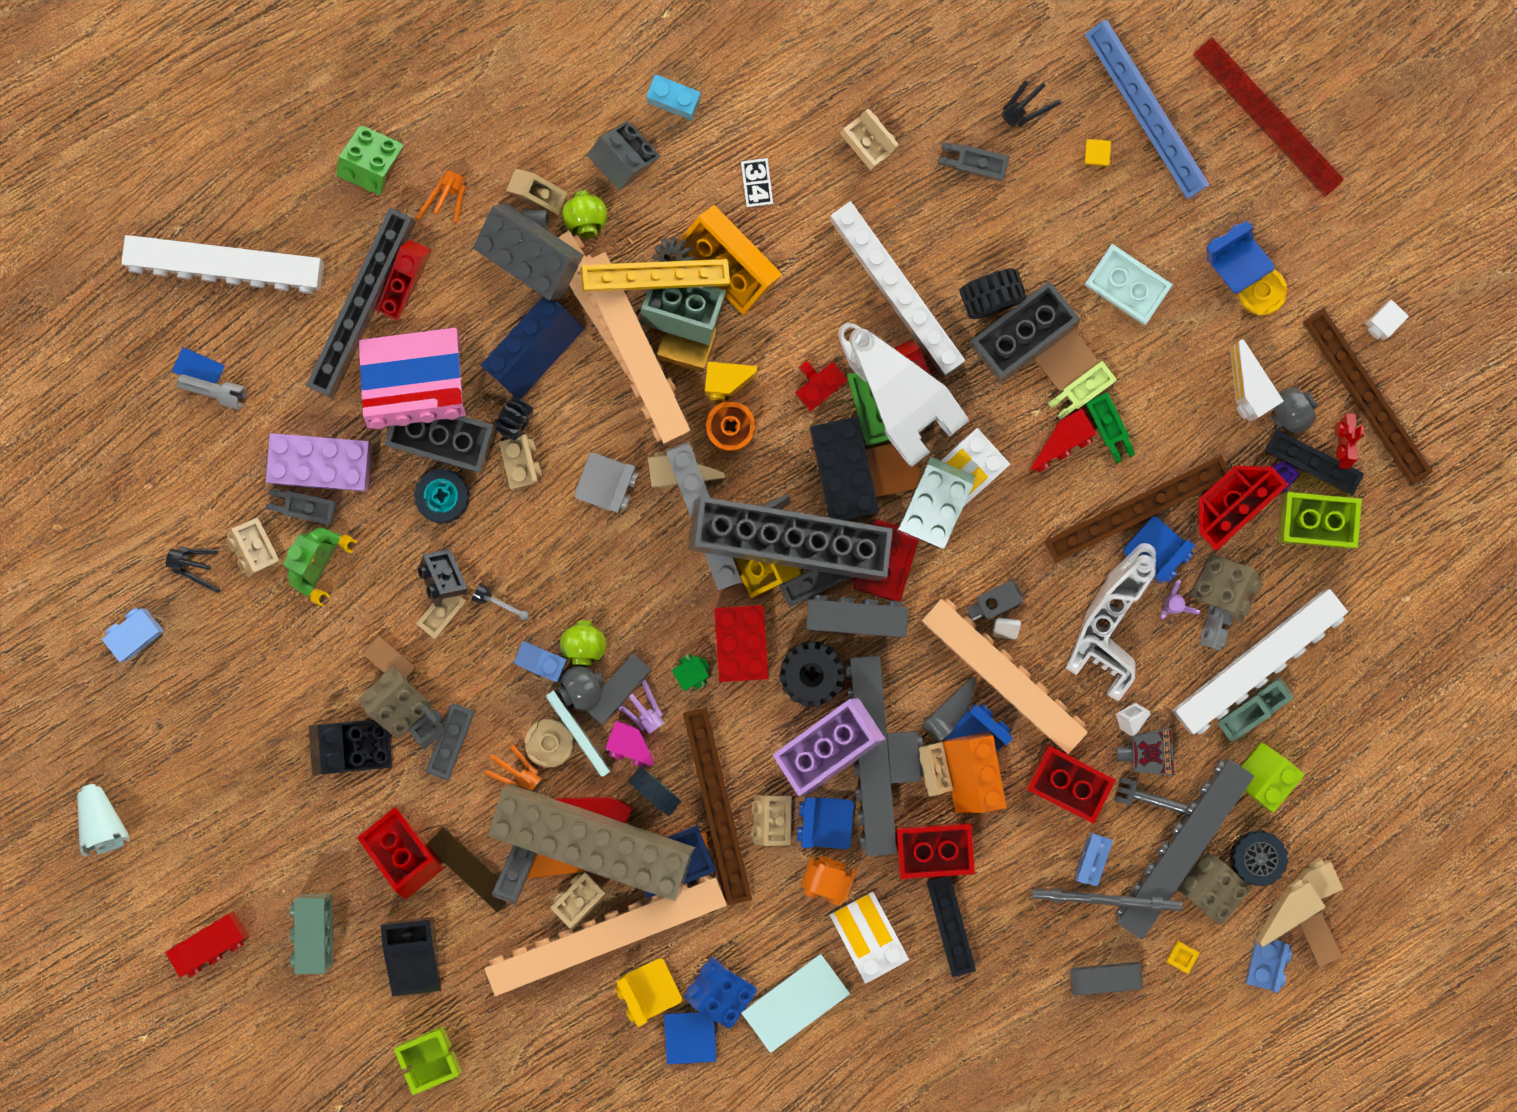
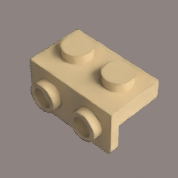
M866 109L859 118L840 132V135L870 170L890 157L899 146L894 136L886 130L878 117L870 109Z

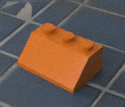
M991 732L942 740L953 788L951 793L955 813H984L1007 808L994 738Z

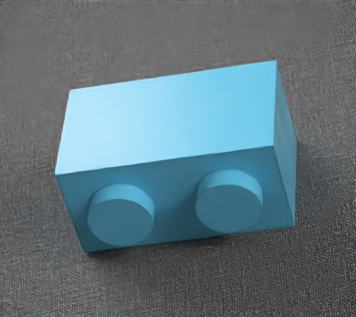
M655 74L646 99L648 104L693 121L701 101V92Z

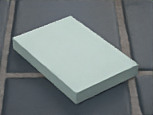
M1111 244L1084 285L1145 326L1173 284L1114 244Z

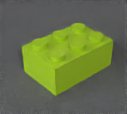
M1294 492L1283 493L1281 496L1278 543L1344 549L1358 548L1362 499Z

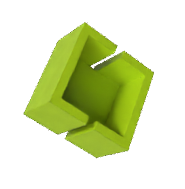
M443 1025L402 1042L394 1048L401 1069L403 1070L409 1065L412 1067L404 1074L412 1095L453 1079L462 1072L454 1050L448 1051L452 1045Z

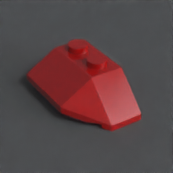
M1234 466L1198 499L1199 535L1216 552L1289 484L1272 466Z

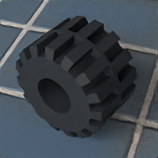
M807 641L796 645L788 652L780 666L779 677L783 685V691L791 697L790 699L793 702H798L805 707H818L830 702L839 693L844 682L845 668L840 655L834 651V648L823 644V642ZM811 667H815V671L820 674L815 676L814 680H811L810 675L806 674V671H809Z

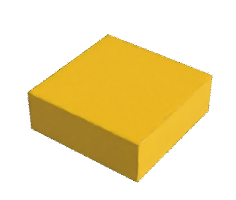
M1087 139L1084 165L1108 167L1110 163L1111 141Z
M1176 940L1165 962L1189 974L1200 952Z

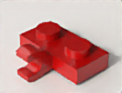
M805 361L799 366V369L809 382L795 392V395L811 412L846 383L848 379L833 362L817 374L810 363Z
M1346 413L1335 426V435L1338 437L1336 458L1339 459V468L1349 469L1358 460L1357 441L1364 437V426L1361 425L1359 428H1356V414Z

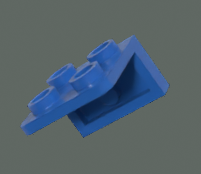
M1248 220L1241 225H1234L1227 234L1221 238H1214L1206 247L1207 261L1235 294L1242 292L1274 270L1273 262L1253 239V227Z
M1151 517L1123 549V553L1128 556L1142 543L1152 545L1156 551L1153 580L1160 584L1164 581L1169 583L1178 573L1175 570L1181 562L1183 564L1188 562L1194 554L1191 550L1195 545L1188 539H1181L1159 518ZM1142 552L1138 555V557L1141 555L1151 556L1147 552Z
M973 704L959 720L952 732L943 740L990 731L994 738L997 753L1003 745H1008L1013 737L1009 734L1012 730L1002 721L997 724L991 718L993 713L983 704L980 707Z
M805 796V801L800 802L799 816L803 817V827L798 826L797 841H801V847L848 849L851 846L853 801Z
M711 956L709 961L702 967L695 981L688 987L684 998L697 1011L726 1028H732L742 1014L741 1012L745 1010L756 994L757 988L729 971L719 960Z

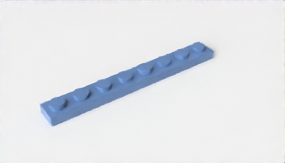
M1107 19L1101 21L1085 34L1086 38L1186 198L1193 197L1209 186L1208 181Z

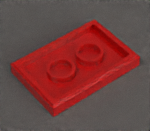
M874 518L872 525L893 529L887 578L880 581L856 578L853 589L900 602L920 538L899 530L900 526Z

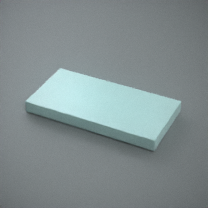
M820 953L741 1013L771 1053L850 995V992Z

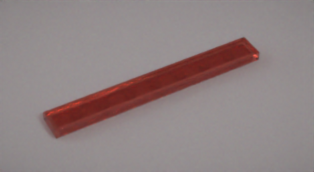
M1213 37L1193 54L1198 62L1324 197L1345 180Z

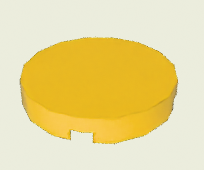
M1274 269L1271 273L1238 293V299L1242 307L1249 313L1258 316L1269 315L1277 311L1284 304L1287 284L1283 276Z

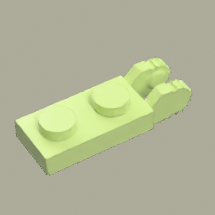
M1101 361L1063 389V392L1048 404L1052 408L1067 396L1072 405L1059 412L1057 416L1061 420L1073 410H1078L1117 381V379L1105 363Z

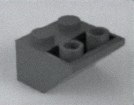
M629 121L601 136L587 153L591 161L619 191L633 183L661 157Z

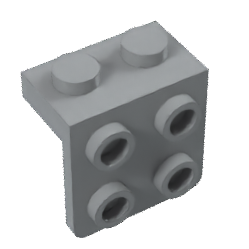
M591 453L588 456L576 488L575 497L620 514L621 509L626 510L630 499L627 496L630 486L634 488L639 474L635 473L636 467L633 465L623 464L605 456Z

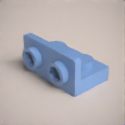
M1089 832L1074 876L1076 881L1098 886L1113 843L1111 839Z
M1274 940L1261 947L1255 941L1245 983L1279 993V989L1284 987L1286 981V974L1284 973L1285 964H1289L1292 950L1289 949L1290 944Z

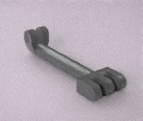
M1121 777L1120 782L1129 784V787L1125 789L1118 786L1117 791L1125 793L1126 797L1124 799L1121 796H1115L1114 801L1131 806L1133 799L1187 815L1185 810L1188 805L1137 790L1138 782Z

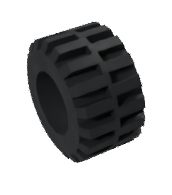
M1013 268L996 271L963 285L959 290L969 319H980L1005 311L1020 304L1027 298L1018 270Z

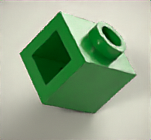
M691 653L678 660L680 665L672 669L683 691L692 686L694 690H697L706 685V678L709 677L708 671L711 670L704 657L699 659L698 655L692 657Z

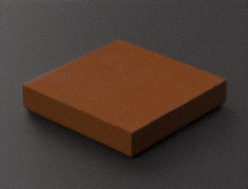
M893 444L866 449L876 497L916 489L921 478L918 463L911 467Z

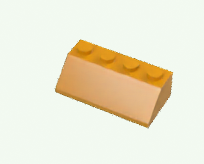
M715 205L699 215L678 241V243L682 239L686 241L683 246L685 249L692 247V251L687 254L694 256L693 261L728 259L730 284L728 286L715 287L726 290L725 297L743 315L783 275Z

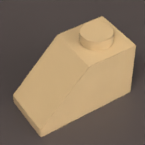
M515 169L506 190L525 202L557 215L567 195L566 191L540 176L520 169Z

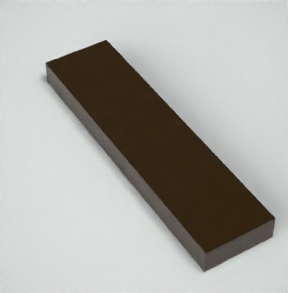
M445 827L427 843L426 846L497 913L507 904L506 901L495 898L492 895L499 878Z

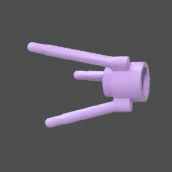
M1180 580L1175 582L1170 590V595L1164 599V608L1161 610L1160 615L1161 619H1165L1167 613L1178 614L1182 611L1200 614V610L1185 606L1184 599L1177 595L1181 584Z
M644 679L642 684L654 711L651 708L645 710L633 694H630L629 697L641 712L640 719L623 705L619 707V710L635 722L641 731L645 729L650 734L664 723L661 719V716L664 714L658 708L646 679Z

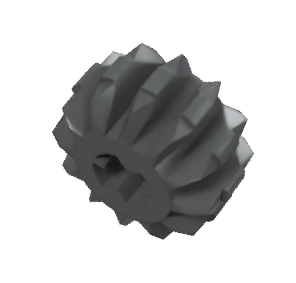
M675 236L670 239V242L666 238L661 240L662 245H656L654 248L658 253L652 255V259L659 260V262H672L670 260L672 256H669L672 253L677 256L675 259L678 260L676 261L694 260V256L687 254L692 251V247L685 249L683 246L686 241L682 239L678 243Z

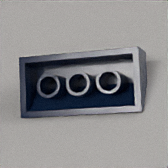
M543 296L482 362L481 366L514 397L522 399L585 328L555 299L548 300Z

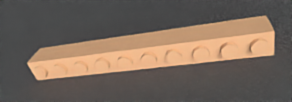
M705 875L696 879L697 883L691 886L685 883L676 901L655 895L650 897L651 901L642 904L641 901L628 905V910L619 913L618 910L609 912L604 915L605 919L596 922L595 919L586 921L581 924L582 928L573 931L569 928L561 931L556 939L549 940V937L538 940L533 948L526 949V946L515 949L512 951L513 955L505 959L503 955L488 960L490 964L484 969L494 995H500L727 906L717 876Z

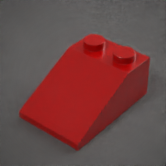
M394 807L357 837L393 890L405 900L444 869L430 848L426 846V843L397 807Z

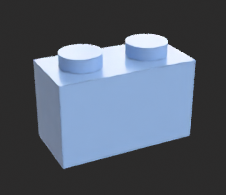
M135 608L125 615L126 620L120 625L116 623L106 630L105 633L107 635L102 640L119 662H127L164 633V630L147 609L140 608L138 610Z

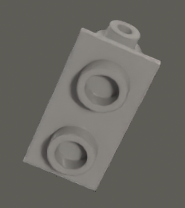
M1209 606L1206 624L1201 633V646L1221 651L1222 647H1225L1229 630L1223 629L1222 625L1230 626L1232 621L1227 611Z

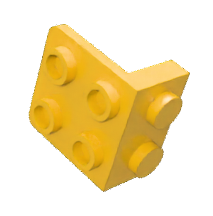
M662 958L651 961L619 977L616 981L618 984L615 986L616 993L620 1000L625 999L629 1007L625 1009L631 1023L636 1022L638 1027L647 1023L649 1018L680 1004L682 1001V996Z

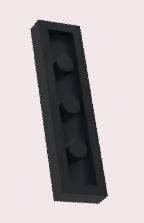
M1277 429L1274 430L1264 450L1265 453L1350 496L1354 495L1364 475L1363 472L1353 467L1349 469L1339 468V460Z
M941 876L927 880L926 884L952 978L975 972L976 968L951 876Z

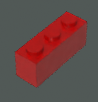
M233 911L169 949L165 954L179 978L186 974L191 978L202 971L200 966L204 963L209 962L212 965L224 958L221 953L227 949L234 952L245 944L242 940L249 936Z

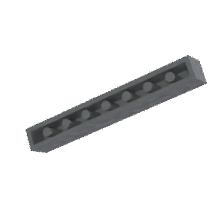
M389 207L306 384L310 389L332 399L334 398L356 352L359 340L362 339L382 296L399 248L408 241L416 224L412 217Z
M880 656L849 658L850 663L845 664L846 678H851L852 688H847L848 700L860 699L886 739L859 758L858 762H854L855 777L860 778V786L856 787L857 801L862 802V811H858L859 826H864V836H860L861 851L866 850L867 856L897 854Z
M1228 757L1224 761L1220 759L1213 769L1215 774L1211 780H1206L1200 787L1199 793L1201 794L1196 802L1192 800L1185 810L1187 815L1183 821H1177L1172 828L1171 833L1173 835L1168 842L1164 841L1157 850L1159 856L1154 863L1150 861L1143 871L1145 876L1141 882H1136L1130 889V897L1152 899V896L1162 897V900H1170L1255 776ZM1119 906L1115 912V915H1117L1115 920L1119 925L1143 940L1161 912H1152L1151 909Z

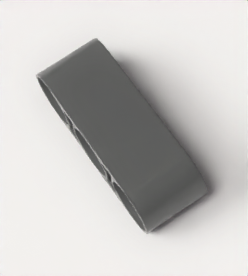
M1140 962L1069 969L1072 995L1129 991L1143 988Z

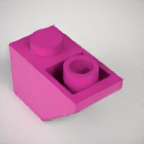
M615 721L605 748L610 751L609 755L621 760L626 756L633 759L632 764L645 769L647 765L652 766L654 758L641 730L623 722Z

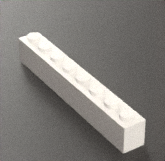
M848 202L830 215V221L942 377H946L960 367L966 360L852 202Z
M125 235L121 262L132 273L143 274L144 270L153 271V275L167 277L168 273H175L178 278L192 279V276L202 277L201 280L207 282H216V279H226V283L232 285H240L241 281L250 282L252 287L265 288V284L275 285L274 289L289 291V287L299 288V292L313 294L314 290L321 291L324 261L321 258Z
M1324 589L1175 707L1172 712L1189 734H1202L1210 727L1208 723L1215 717L1218 720L1224 717L1230 711L1228 707L1234 702L1239 704L1249 696L1247 694L1249 690L1253 687L1258 689L1268 681L1266 677L1273 671L1275 674L1279 673L1287 666L1285 662L1292 656L1296 659L1306 651L1305 646L1311 641L1316 643L1326 635L1324 631L1330 626L1335 628L1345 620L1343 616L1348 611L1330 589Z

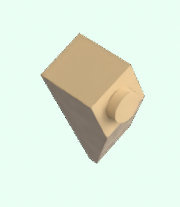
M666 451L653 453V457L648 458L652 489L678 486ZM698 464L704 482L725 480L723 472Z
M1322 858L1308 864L1309 868L1304 869L1295 879L1309 881L1320 899L1343 890L1332 863L1327 860L1323 861ZM1275 904V905L1272 907V909L1268 912L1269 915L1272 913V911H1273V909L1275 908L1276 904Z
M1297 879L1287 886L1288 890L1282 894L1255 939L1259 946H1266L1326 908L1309 881Z

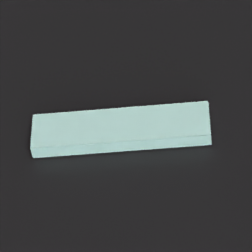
M556 690L546 695V698L600 776H605L609 773L611 769L570 710L565 706Z

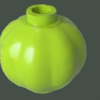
M578 191L574 194L575 197L568 200L563 207V222L571 233L578 234L580 238H591L604 228L608 218L607 209L599 197L589 195L588 191Z
M577 621V625L568 628L560 638L561 653L566 659L572 660V665L592 666V661L599 660L606 651V638L599 629L592 626L591 621Z

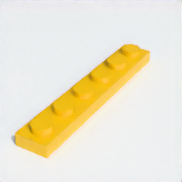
M728 259L582 265L580 267L583 292L728 286L730 284Z

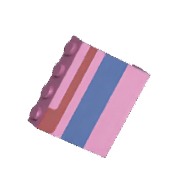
M457 328L359 340L363 418L368 429H382L385 426L393 425L406 426L416 422L430 423L439 419L453 420L466 416L462 399L459 360L461 343Z

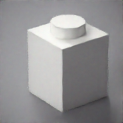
M1389 300L1365 324L1369 327L1368 331L1373 337L1385 340L1409 316L1394 301Z

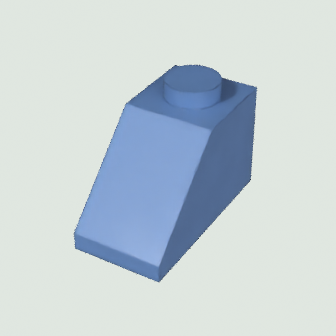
M523 641L514 664L554 682H559L569 659Z

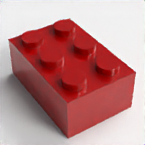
M764 605L714 608L719 682L769 679Z
M1046 745L1024 789L1094 824L1116 779Z
M971 823L895 827L900 879L975 874Z

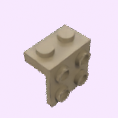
M1212 555L1192 592V597L1197 601L1227 611L1234 621L1242 623L1244 617L1251 611V603L1255 595L1262 588V579L1254 568Z
M395 666L385 672L358 699L366 713L396 738L402 737L426 714L422 707L426 705L429 709L432 708L430 701L414 689Z
M1207 852L1177 890L1195 903L1216 923L1221 925L1246 897L1251 888L1225 863L1210 852Z

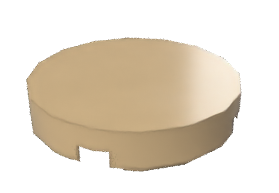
M543 719L533 724L525 737V750L529 759L536 765L545 768L557 767L565 763L571 756L574 747L573 735L563 722L555 719Z

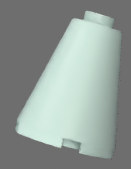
M95 784L82 787L81 792L77 794L79 847L83 856H90L89 851L94 850L97 851V855L122 847L124 845L123 840L129 842V834L103 789L96 787Z

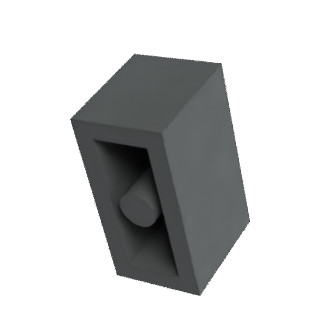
M917 731L886 733L891 783L921 781L920 775H924V771L919 761L918 751L920 747H923L922 736H917Z

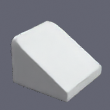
M994 619L993 637L1017 639L1021 627L1020 620Z
M1137 703L1123 709L1116 714L1120 729L1131 736L1136 735L1149 717L1150 711Z

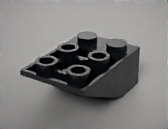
M375 720L309 725L312 774L322 775L392 768L390 733Z
M434 917L390 921L381 924L383 953L392 996L442 991Z

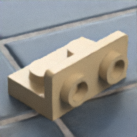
M523 434L516 440L500 441L499 445L510 490L538 484V477H542V471L539 462H534L533 453H537L534 439H529L527 434Z
M258 517L232 528L227 533L228 538H226L228 547L231 551H235L239 559L237 561L238 566L243 573L247 574L248 578L280 561Z
M943 742L920 747L919 758L923 766L925 786L929 796L952 791L953 788Z
M754 796L752 803L754 824L751 829L753 844L762 846L791 845L792 796Z
M586 872L583 875L581 873L578 874L571 881L570 884L572 886L566 892H560L554 898V904L550 907L570 929H573L607 895L593 880L592 875Z

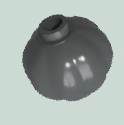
M1286 388L1279 392L1284 402L1273 408L1274 415L1271 416L1278 429L1284 427L1290 432L1301 433L1311 428L1317 416L1314 409L1318 405L1308 390L1302 393L1299 388Z
M574 666L562 675L560 679L562 687L557 690L566 707L572 705L575 710L585 711L594 707L600 701L601 686L605 683L599 671L594 673L588 667Z

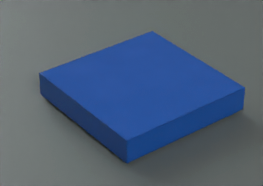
M699 1011L664 1014L667 1064L716 1061L713 1019Z

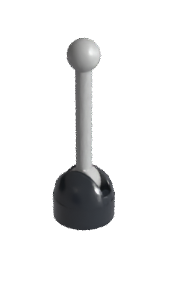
M479 583L471 599L479 604H486L491 601L519 615L521 620H527L529 617L527 611H520L492 597L490 588L482 583Z

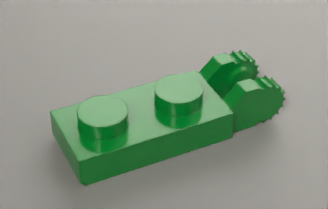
M1108 392L1088 401L1085 406L1105 447H1108L1116 464L1121 462L1120 453L1114 443L1120 440L1126 454L1129 457L1134 456V449L1128 439L1129 434Z

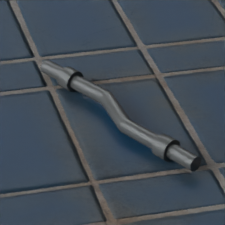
M1061 888L1032 890V899L1052 900V903L1062 904V901L1147 908L1151 909L1152 912H1162V910L1182 911V901L1162 900V897L1152 896V899L1067 892Z

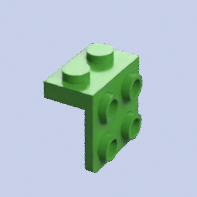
M359 126L339 155L336 176L381 196L385 189L387 173L401 153L403 145L365 126Z

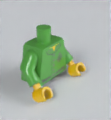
M317 528L308 534H299L293 546L288 549V555L283 562V566L288 570L287 575L290 586L305 596L310 595L311 602L324 606L319 602V598L321 595L329 598V594L319 589L314 590L313 588L318 583L337 547L336 545L339 544L346 552L353 553L354 551L347 547L350 542L357 543V541L349 535L340 537V534L324 528Z

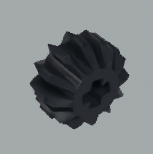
M511 398L499 414L495 430L508 439H518L523 431L526 430L532 418L533 407L522 399Z

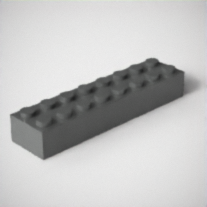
M701 496L693 504L688 550L880 581L887 578L893 529Z

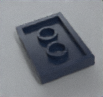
M698 824L666 836V838L695 847L684 884L716 871ZM644 891L647 899L656 895Z

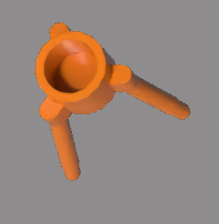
M446 171L445 176L440 178L438 185L424 203L415 219L420 220L440 190H442L443 192L433 214H438L447 194L455 196L457 192L454 223H458L462 198L466 189L462 185L464 177L455 172Z
M514 745L510 746L511 750L528 771L523 769L520 773L495 755H489L490 759L517 777L515 780L517 782H514L486 770L484 772L498 781L533 791L541 780V777L536 775L538 770L528 762Z

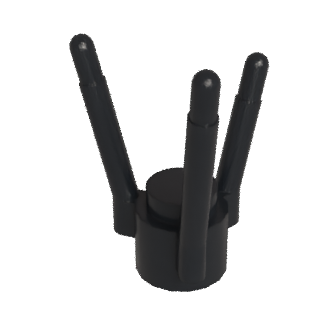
M1025 80L1011 100L1003 107L1004 111L1001 113V116L1012 128L1017 125L1021 128L1026 122L1060 105L1061 100L1050 103L1024 117L1026 114L1024 107L1045 87V83H1041L1020 104L1018 102L1015 103L1028 85V81Z
M181 546L179 550L173 548L169 550L166 557V567L172 568L173 573L183 575L217 593L220 592L218 587L184 570H187L189 566L210 570V565L192 561L191 556L187 554H217L218 550L189 549Z

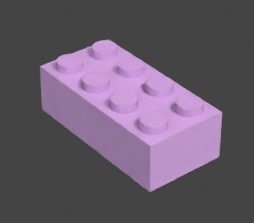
M270 433L266 483L369 492L373 443L359 440Z
M849 699L774 753L773 757L798 796L812 793L886 739L860 699Z

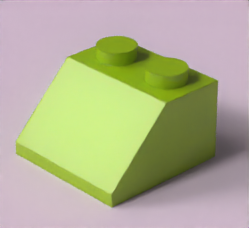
M1260 742L1241 765V767L1255 776L1244 792L1272 813L1277 810L1305 776L1291 762L1263 742Z

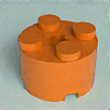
M722 402L716 405L707 417V436L710 442L721 451L727 453L741 451L751 443L755 434L753 414L741 403ZM726 422H729V423L732 424V423L735 422V423H736V426H735V430H736V431H735V432H732V431L726 432V431H725V429H726V424H725V423H726Z
M810 855L800 885L804 888L803 893L814 898H818V895L828 898L827 901L832 904L842 905V901L848 900L857 871L854 868L851 869V872L846 870L847 864L823 856H820L819 860H814V855Z

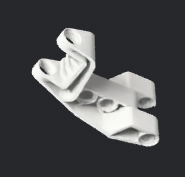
M845 323L839 328L838 337L851 369L864 382H868L884 424L885 435L911 467L930 452L920 439L922 437L919 435V432L934 420L937 421L948 436H951L969 422L968 417L947 387L870 331L860 328L856 324ZM853 327L855 330L850 335V341H847L844 338V332L847 328Z
M1147 543L1138 545L1108 575L1107 580L1086 612L1070 660L1065 669L1077 675L1090 656H1093L1092 662L1096 665L1101 661L1102 669L1106 670L1110 667V674L1113 676L1119 673L1107 692V695L1116 701L1121 699L1133 683L1136 663L1128 653L1109 637L1133 601H1137L1155 575L1156 551L1152 545ZM1142 552H1147L1151 555H1141L1138 557V555ZM1112 599H1121L1124 604L1121 607H1113L1110 601ZM1105 618L1110 622V625L1100 627L1097 621Z

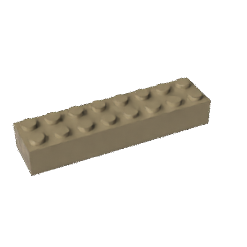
M510 783L501 790L488 834L489 837L673 901H676L681 894L695 849L693 846L554 800L553 798Z

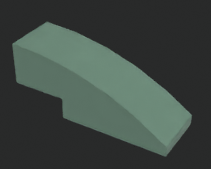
M1278 676L1226 714L1217 724L1229 740L1233 742L1293 700L1294 694L1282 678Z

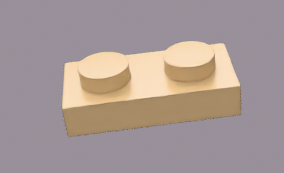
M459 595L443 599L439 607H435L433 603L416 624L432 638L437 639L467 601Z

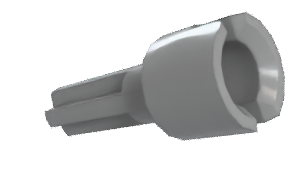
M183 374L177 380V387L179 389L218 399L220 405L236 410L243 408V404L238 402V398L245 399L247 397L246 387L230 382L219 385Z

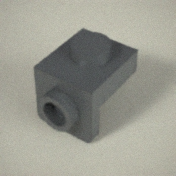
M425 705L422 709L426 716L409 729V732L423 749H426L447 731L442 725L444 718L436 709L431 711Z

